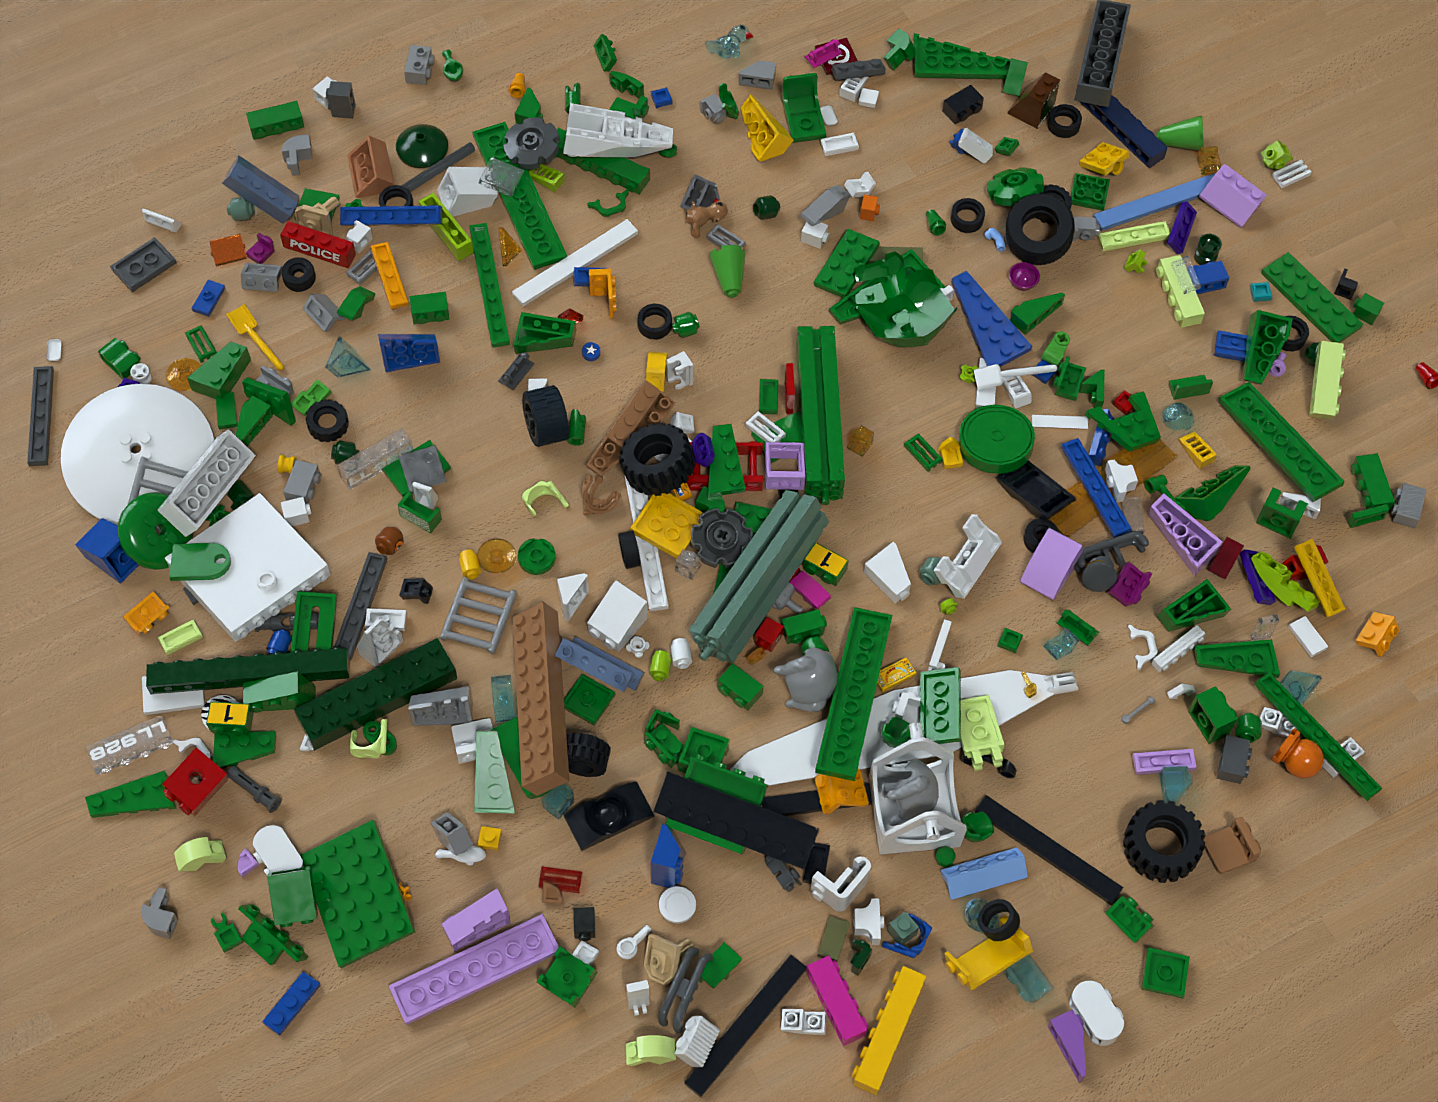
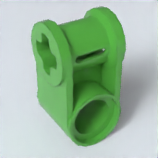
M1063 331L1057 332L1045 349L1041 359L1051 365L1058 366L1070 342L1069 335Z

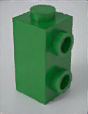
M817 609L782 619L781 625L784 626L783 635L786 643L798 644L808 637H821L824 635L825 627L827 626L825 616H821L820 610Z

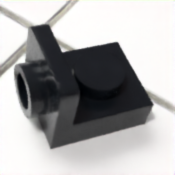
M424 578L404 579L399 596L403 600L420 599L424 604H428L433 587Z

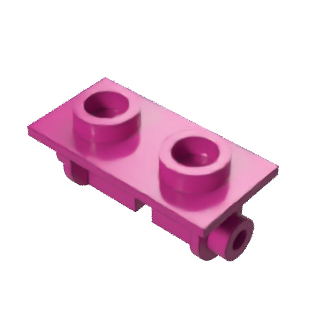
M832 39L831 42L823 47L821 46L814 51L811 50L804 57L813 68H816L842 54L838 48L840 43L837 39Z

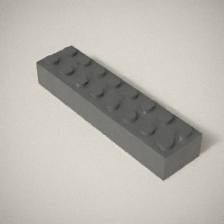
M1097 0L1074 101L1109 107L1130 12V4Z

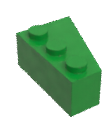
M521 312L514 341L515 354L573 347L577 331L575 321Z
M230 341L187 377L191 390L213 399L217 397L223 400L226 394L232 391L251 361L247 347Z
M298 671L243 683V704H250L255 713L292 710L316 698V686Z

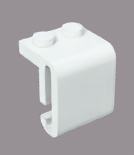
M865 857L855 858L852 869L847 867L835 883L817 871L812 877L810 890L812 896L818 901H824L835 911L842 912L846 910L868 882L871 869L870 861Z

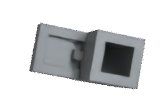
M309 134L293 136L282 146L284 162H287L288 169L291 168L292 175H300V160L312 159Z
M158 887L156 894L154 893L151 897V907L143 905L141 914L145 924L152 933L171 939L178 918L175 913L165 911L170 895L166 889Z

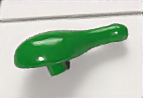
M449 49L444 50L442 56L445 57L446 62L443 66V73L449 80L458 81L463 75V67L460 62L452 59V52Z

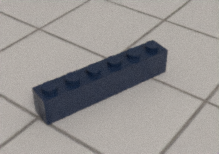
M1111 95L1109 107L1080 102L1148 168H1151L1165 158L1167 152L1166 145L1113 95Z

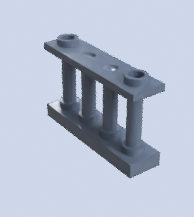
M575 637L573 642L563 638L555 654L556 657L622 692H625L627 687L634 691L637 690L645 672L578 637Z

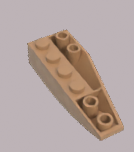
M646 380L623 409L585 466L600 477L620 461V451L622 446L624 447L623 444L626 439H630V435L633 432H638L639 428L643 426L645 428L649 424L654 423L658 425V423H662L676 402Z

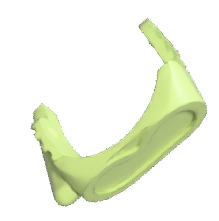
M540 481L522 494V500L532 516H536V512L531 507V504L537 497L542 495L555 496L565 508L570 506L552 481Z
M387 719L381 720L379 738L372 745L366 747L355 745L357 731L352 730L350 735V753L357 758H379L381 754L386 753Z

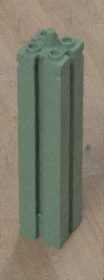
M785 490L782 498L778 500L696 618L695 624H692L688 630L693 637V641L701 649L699 658L702 661H706L708 657L712 656L722 662H735L737 655L741 653L822 534L823 528H826L829 523L826 514L819 511L821 505L816 497L805 494L800 497L797 492Z

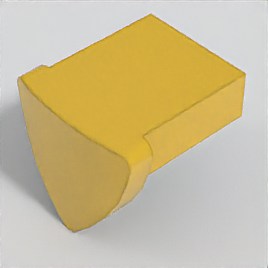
M953 437L947 438L938 448V452L943 459L944 469L963 467L959 442Z

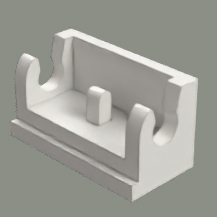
M684 351L666 359L667 381L669 383L675 380L681 381L680 384L675 385V389L693 385V363Z

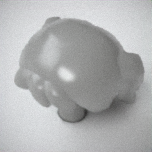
M811 647L805 650L804 656L774 668L775 674L785 676L792 697L785 704L787 708L819 712L825 707L827 700L834 693L838 673L833 656L827 651Z
M912 760L905 766L906 770L912 772L909 778L899 779V782L896 783L883 782L882 784L883 798H888L889 800L896 799L900 809L899 815L890 819L889 824L891 826L901 825L922 813L932 811L938 802L939 790L937 779L932 770L920 760Z

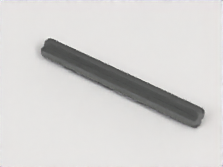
M471 142L467 143L401 186L407 188L410 192L448 167L475 151L474 145Z

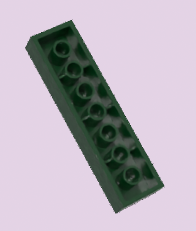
M436 638L295 708L294 712L315 751L351 733L352 730H357L365 726L366 723L375 721L409 704L411 696L431 693L457 680L456 669L439 639Z

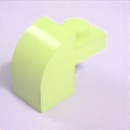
M208 837L188 841L174 852L178 871H197L204 863H223L226 860L222 840L208 841Z
M660 1035L637 1037V1041L626 1044L627 1065L635 1066L646 1062L660 1065L676 1060V1055H674L676 1051L675 1039Z

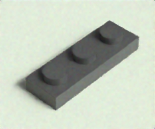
M880 59L834 64L831 71L836 80L883 75L886 68Z

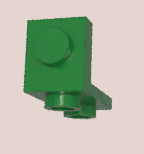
M641 95L638 102L634 104L617 97L610 110L623 112L626 117L632 119L639 117L643 120L649 111L648 98Z

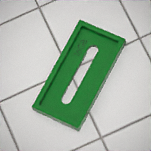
M297 591L291 653L294 651L308 652L312 610L316 606L320 608L316 649L332 650L337 594Z

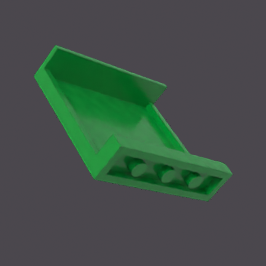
M696 754V757L690 756V763L685 778L756 805H762L768 788V784L764 783V778L753 775V778L745 776L746 772L734 768V771L726 769L727 765L717 761H715V764L708 763V758ZM667 818L665 825L672 829L739 854H744L746 847Z

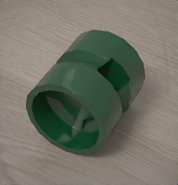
M1211 233L1200 237L1194 253V260L1197 264L1204 265L1212 261L1216 262L1222 246L1220 238Z

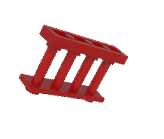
M756 441L736 442L738 455H749V475H743L745 491H763V475H757V455H762L763 443ZM696 462L693 474L688 476L687 485L690 491H701L703 486L707 488L709 486V475H701L700 465Z

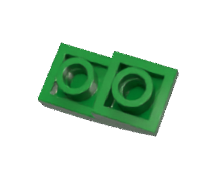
M610 72V84L614 89L619 90L621 93L628 90L631 95L636 96L638 99H640L641 95L644 96L643 83L624 73Z

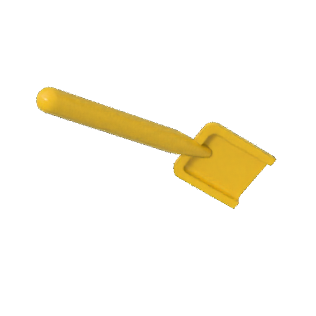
M245 303L237 309L226 313L239 334L248 332L249 336L278 370H283L284 365L252 329L257 326V322Z

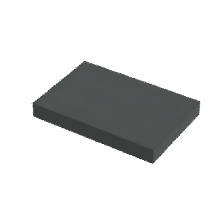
M154 237L111 265L110 268L127 288L134 292L177 262Z

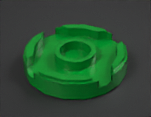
M529 539L518 550V563L522 570L528 574H544L555 564V548L545 539Z

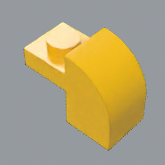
M649 351L646 380L661 392H664L668 353Z

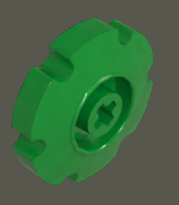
M1019 167L1014 170L1007 169L993 176L994 179L990 180L987 184L989 198L991 200L994 199L996 204L1013 206L1026 196L1042 193L1045 187L1042 174H1037V170L1032 168Z

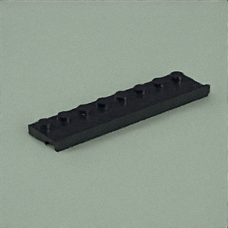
M667 771L653 811L804 870L807 868L815 840L820 831V828Z

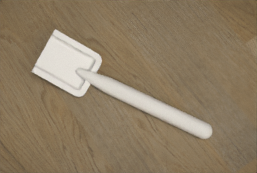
M995 364L975 369L974 374L979 391L1002 385V377L1056 372L1058 367L1057 365H1046L1001 371L1000 366Z

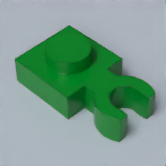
M221 913L222 922L216 923L212 918L211 924L218 930L214 935L225 953L242 944L243 941L233 923L227 926L228 919L224 913Z

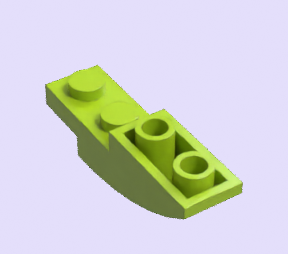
M1265 552L1252 556L1251 560L1261 579L1287 606L1290 607L1298 604L1307 612L1318 607L1320 600L1313 593L1301 588L1296 581L1290 580L1293 573L1285 565L1278 563L1272 559L1271 555Z

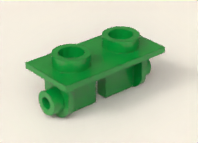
M1065 609L1061 614L1062 617L1057 621L1059 626L1087 646L1099 634L1098 630L1075 615L1071 610Z

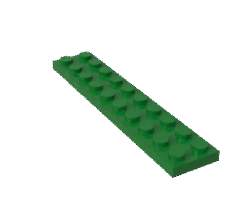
M506 122L473 131V138L492 176L533 270L560 262L566 258L565 249L528 170L521 169L518 163L513 165L506 156L503 146L506 144L505 135L509 130Z
M854 607L815 773L851 781L856 779L893 615Z

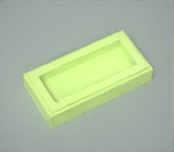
M194 619L158 637L167 655L203 638Z

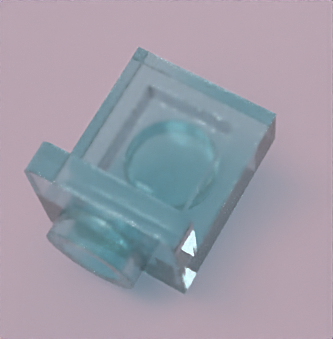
M1064 628L1059 636L1047 641L1043 647L1058 660L1070 654L1078 644L1079 639L1068 628Z

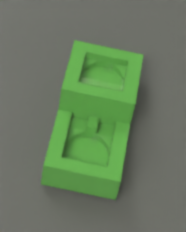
M317 379L306 392L302 390L291 405L306 416L311 406L316 402L326 400L332 391Z

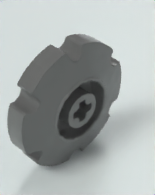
M542 118L524 119L523 124H514L505 135L506 144L503 146L506 156L513 165L518 163L521 169H538L542 163H550L559 152L557 143H560V137L557 129L552 123L545 124Z
M716 508L703 513L698 519L699 525H693L691 546L692 549L699 550L697 557L704 564L713 568H717L718 564H723L725 568H731L753 538V533L750 527L744 526L746 519L741 514L731 509L721 513Z

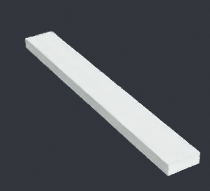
M626 219L512 291V295L524 307L573 276L574 267L589 266L638 235V230Z
M625 476L632 521L634 523L649 500L648 495H645L644 492L639 493L632 488ZM635 535L640 554L649 612L668 609L658 548Z

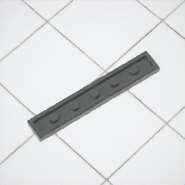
M53 366L34 367L27 462L29 466L48 465L54 377Z
M368 552L334 648H347L350 660L353 658L365 624L367 608H371L388 560L387 556Z

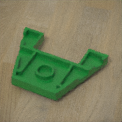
M1144 391L1130 395L1128 399L1136 410L1134 413L1110 420L1101 406L1089 409L1085 413L1089 420L1091 418L1095 420L1100 429H1106L1112 434L1111 438L1129 452L1159 442L1161 438Z

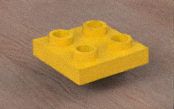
M1102 142L1079 160L1081 167L1105 176L1109 173L1119 175L1123 170V162L1130 156L1129 151Z

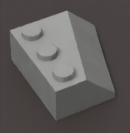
M470 686L411 696L409 714L412 726L459 725L473 722V701Z

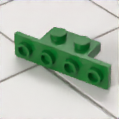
M248 904L241 905L238 908L252 921V924L241 939L269 965H274L284 951L296 962L307 960L309 956L304 952V949L300 945L293 943L286 932L280 931L274 925L273 920L261 914L257 906Z

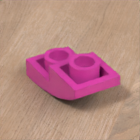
M801 571L789 581L794 586L795 591L803 596L804 601L816 609H819L831 599V595L804 571Z

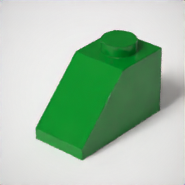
M527 88L515 112V121L519 125L524 123V119H543L541 106L531 88Z

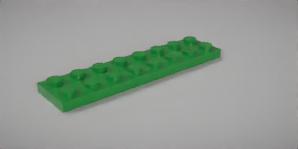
M1250 382L1219 397V403L1312 502L1344 485L1345 481Z

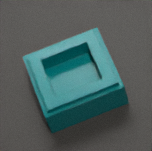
M1269 282L1251 283L1250 291L1253 302L1271 301L1272 294Z

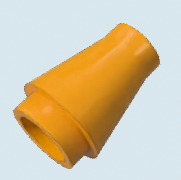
M522 73L515 74L508 88L512 97L521 98L525 94V76Z

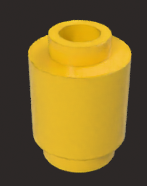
M464 550L459 554L462 575L469 580L476 579L481 574L478 555L474 550Z

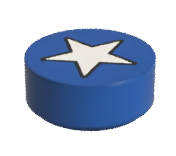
M593 342L586 343L582 348L583 358L587 361L597 360L600 357L599 345Z

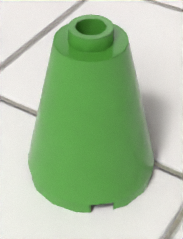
M1196 116L1161 127L1160 131L1157 132V138L1169 147L1202 151L1204 150L1202 116Z
M739 245L721 246L719 251H716L715 248L710 252V260L722 291L729 298L737 297L742 291L746 253L745 249L743 248L742 250Z

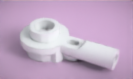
M646 925L633 938L628 937L621 940L616 948L619 957L622 959L633 958L637 954V945L652 931L651 928Z

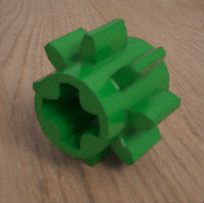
M219 505L212 510L205 519L210 521L209 526H212L229 514L228 511H223L225 506Z

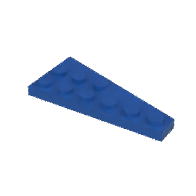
M967 271L952 278V286L962 304L963 313L967 316V323L976 345L979 346L981 357L984 359L986 366L998 364L1002 367L1031 351L1032 345Z

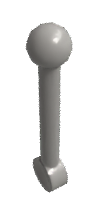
M1149 697L1144 704L1132 713L1124 715L1122 722L1124 724L1129 723L1130 718L1149 704H1154L1155 699Z

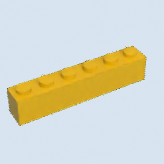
M905 966L902 967L901 972L896 971L892 981L895 984L893 991L888 990L884 1001L887 1002L885 1009L880 1008L876 1018L879 1021L877 1028L872 1027L868 1039L871 1040L869 1047L864 1046L860 1055L863 1061L860 1066H855L851 1076L854 1078L853 1086L877 1096L925 983L926 975Z

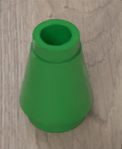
M929 210L926 213L930 232L936 236L943 234L946 231V222L935 210Z

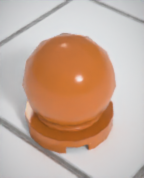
M1294 728L1271 760L1276 764H1279L1280 761L1284 762L1286 769L1298 778L1313 777L1323 767V752L1315 742L1309 739H1300L1298 736L1301 732Z

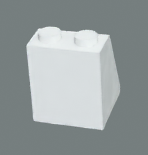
M448 167L437 190L442 204L453 217L490 207L498 195L487 167Z
M615 581L587 622L589 634L595 639L599 638L609 649H615L620 652L647 620V601L618 581Z

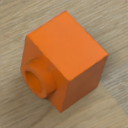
M864 194L860 219L874 221L875 215H879L880 204H877L878 197Z

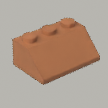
M368 136L347 155L355 197L361 198L378 195L385 188L394 184L387 147L384 141Z

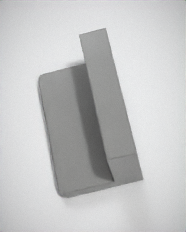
M311 294L303 306L304 311L323 331H330L336 320L346 319L337 314L339 308L325 294Z

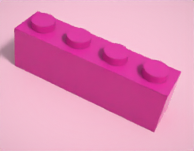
M829 955L807 965L806 974L842 1045L846 1046L866 1036L868 1023L864 1016L860 1017L857 1011L859 1009L858 1003L854 997H850L848 993L849 986L845 979H841L838 973L840 972L839 966L835 960L832 961Z

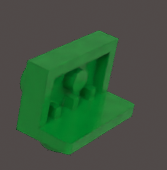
M1066 356L1065 362L1060 363L1058 372L1061 374L1060 377L1056 376L1053 387L1056 388V396L1076 401L1086 367L1069 363L1070 357Z

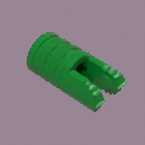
M574 83V91H571L570 86H565V110L568 114L570 103L581 105L580 83Z
M575 409L570 414L568 443L580 446L584 444L586 416L580 415V412Z

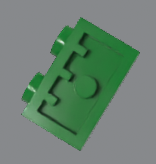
M663 723L651 733L647 731L644 734L645 746L650 751L654 750L658 754L657 757L662 764H667L672 768L678 763L684 745Z
M1121 896L1105 914L1134 943H1137L1155 926L1152 923L1154 919L1146 911L1142 913L1137 908L1139 904L1131 896L1128 898Z

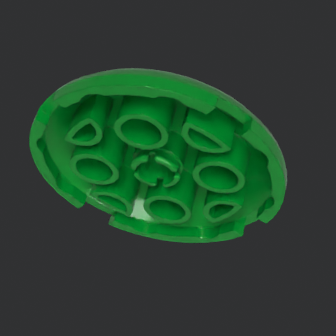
M146 493L132 499L120 514L118 521V538L125 554L130 556L137 565L152 570L169 568L165 557L172 553L173 544H185L193 539V533L185 537L157 511L168 498V495L162 493ZM156 526L161 530L160 535L155 531Z

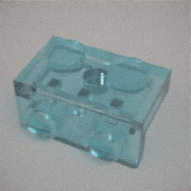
M1030 954L1006 969L1008 972L1006 974L1007 978L1013 985L1016 983L1020 989V996L1026 1002L1035 1003L1054 988Z

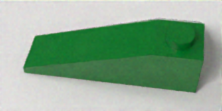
M1261 310L1251 314L1247 331L1243 380L1260 385L1263 383L1273 362L1281 352V348L1290 336L1292 318Z
M1234 465L1217 474L1216 479L1205 480L1201 482L1202 486L1196 489L1191 487L1175 499L1184 505L1186 511L1193 518L1211 521L1224 509L1251 468L1247 465Z

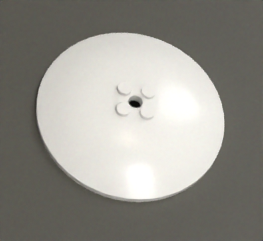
M132 384L117 387L100 394L87 403L70 423L61 449L63 477L72 496L84 510L99 520L104 518L118 526L120 514L128 504L142 456L148 458L147 461L189 472L212 444L214 436L207 419L200 409L180 393L166 387L151 384ZM140 446L141 451L134 454L131 452L132 447ZM147 468L143 476L144 480L174 488L183 479ZM140 487V491L138 494V496L146 493H162L168 496L170 495L167 493L155 491L144 487Z

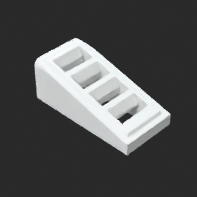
M869 76L846 79L840 88L839 96L855 102Z
M1020 376L1002 377V385L1015 408L1032 402L1031 392Z
M413 482L415 501L427 508L434 509L438 501V495L429 486Z
M1282 493L1279 500L1280 505L1294 511L1298 501L1302 500L1308 503L1303 515L1313 519L1317 518L1320 512L1321 499L1312 502L1308 496Z

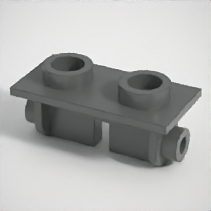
M526 352L519 354L498 382L514 390L534 365L528 359L529 355Z
M770 856L765 858L767 861L766 865L774 875L781 871L782 874L776 879L784 890L790 892L795 888L794 884L802 885L799 881V878H801L799 873L794 868L791 869L788 863Z

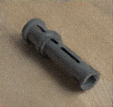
M235 766L228 770V778L250 793L256 803L264 805L269 813H273L278 809L282 799L270 793L269 788L261 787Z

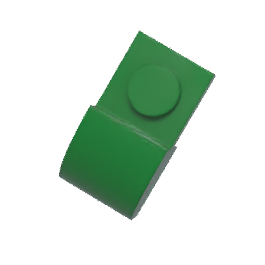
M898 28L887 39L891 50L884 56L889 68L895 70L905 59L911 61L915 55V47L909 35Z
M703 486L696 499L695 508L703 513L718 508L721 513H725V501L722 496L708 498V488Z

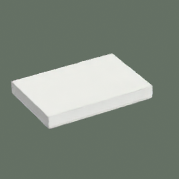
M146 676L142 677L144 715L203 708L205 705L204 690L150 695L146 687Z

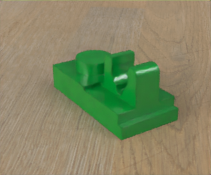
M601 34L593 46L603 71L610 72L617 61L614 53L616 49L611 47L613 42L608 40L607 36Z

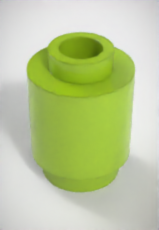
M658 650L652 656L649 675L654 680L664 681V679L669 677L671 666L670 653Z

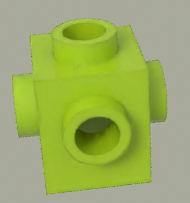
M1278 140L1268 145L1261 152L1264 158L1262 160L1264 165L1275 171L1283 168L1286 163L1293 159L1287 146Z

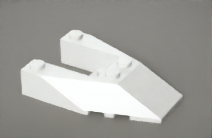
M570 103L563 154L571 157H638L672 148L673 128L654 122L650 125L642 122V118L636 117L632 119L619 111Z

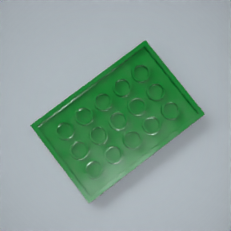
M371 820L300 855L303 859L304 867L311 866L316 903L338 967L343 968L416 933L375 820Z

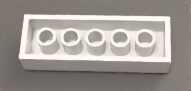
M229 429L212 442L157 511L187 537L201 526L256 455Z

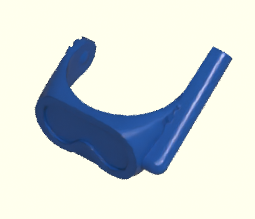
M908 914L918 925L921 932L918 945L910 949L899 943L893 945L884 942L883 948L915 958L923 950L932 927L925 921H921L919 917Z

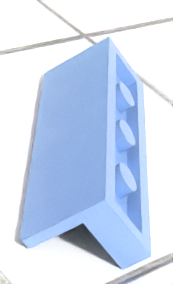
M1017 847L941 869V876L947 883L951 900L1028 877L1025 857Z

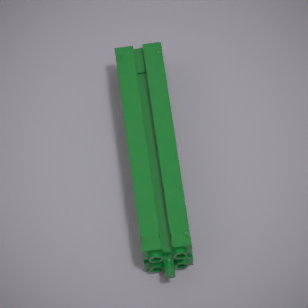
M798 326L796 353L802 443L804 444L805 495L814 496L817 500H820L822 497V504L828 505L830 503L829 500L843 499V488L845 485L835 326H820V329H813L812 326Z

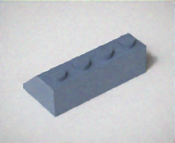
M239 155L222 182L223 185L282 224L291 217L298 204V194Z

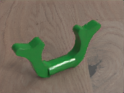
M625 190L622 193H616V198L621 202L617 206L608 209L602 208L600 200L597 199L595 202H588L587 207L595 209L605 217L623 212L626 209L625 200L629 195V191Z

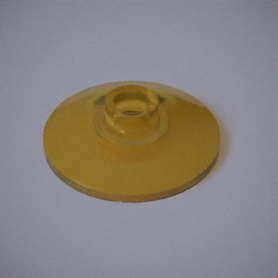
M190 358L174 361L166 371L168 384L176 390H190L191 387L187 377L201 367L200 363Z
M490 539L480 546L477 557L480 566L485 571L503 573L514 565L516 551L512 544L504 539Z

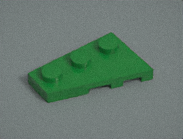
M245 378L242 381L246 397L251 398L253 395L269 404L273 414L290 426L296 422L288 392L250 378Z

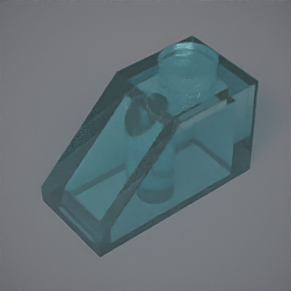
M511 675L491 677L495 722L509 721L515 718Z
M1188 766L1163 767L1160 773L1163 801L1166 804L1168 801H1173L1176 805L1185 795L1189 786L1192 785V774L1188 772Z

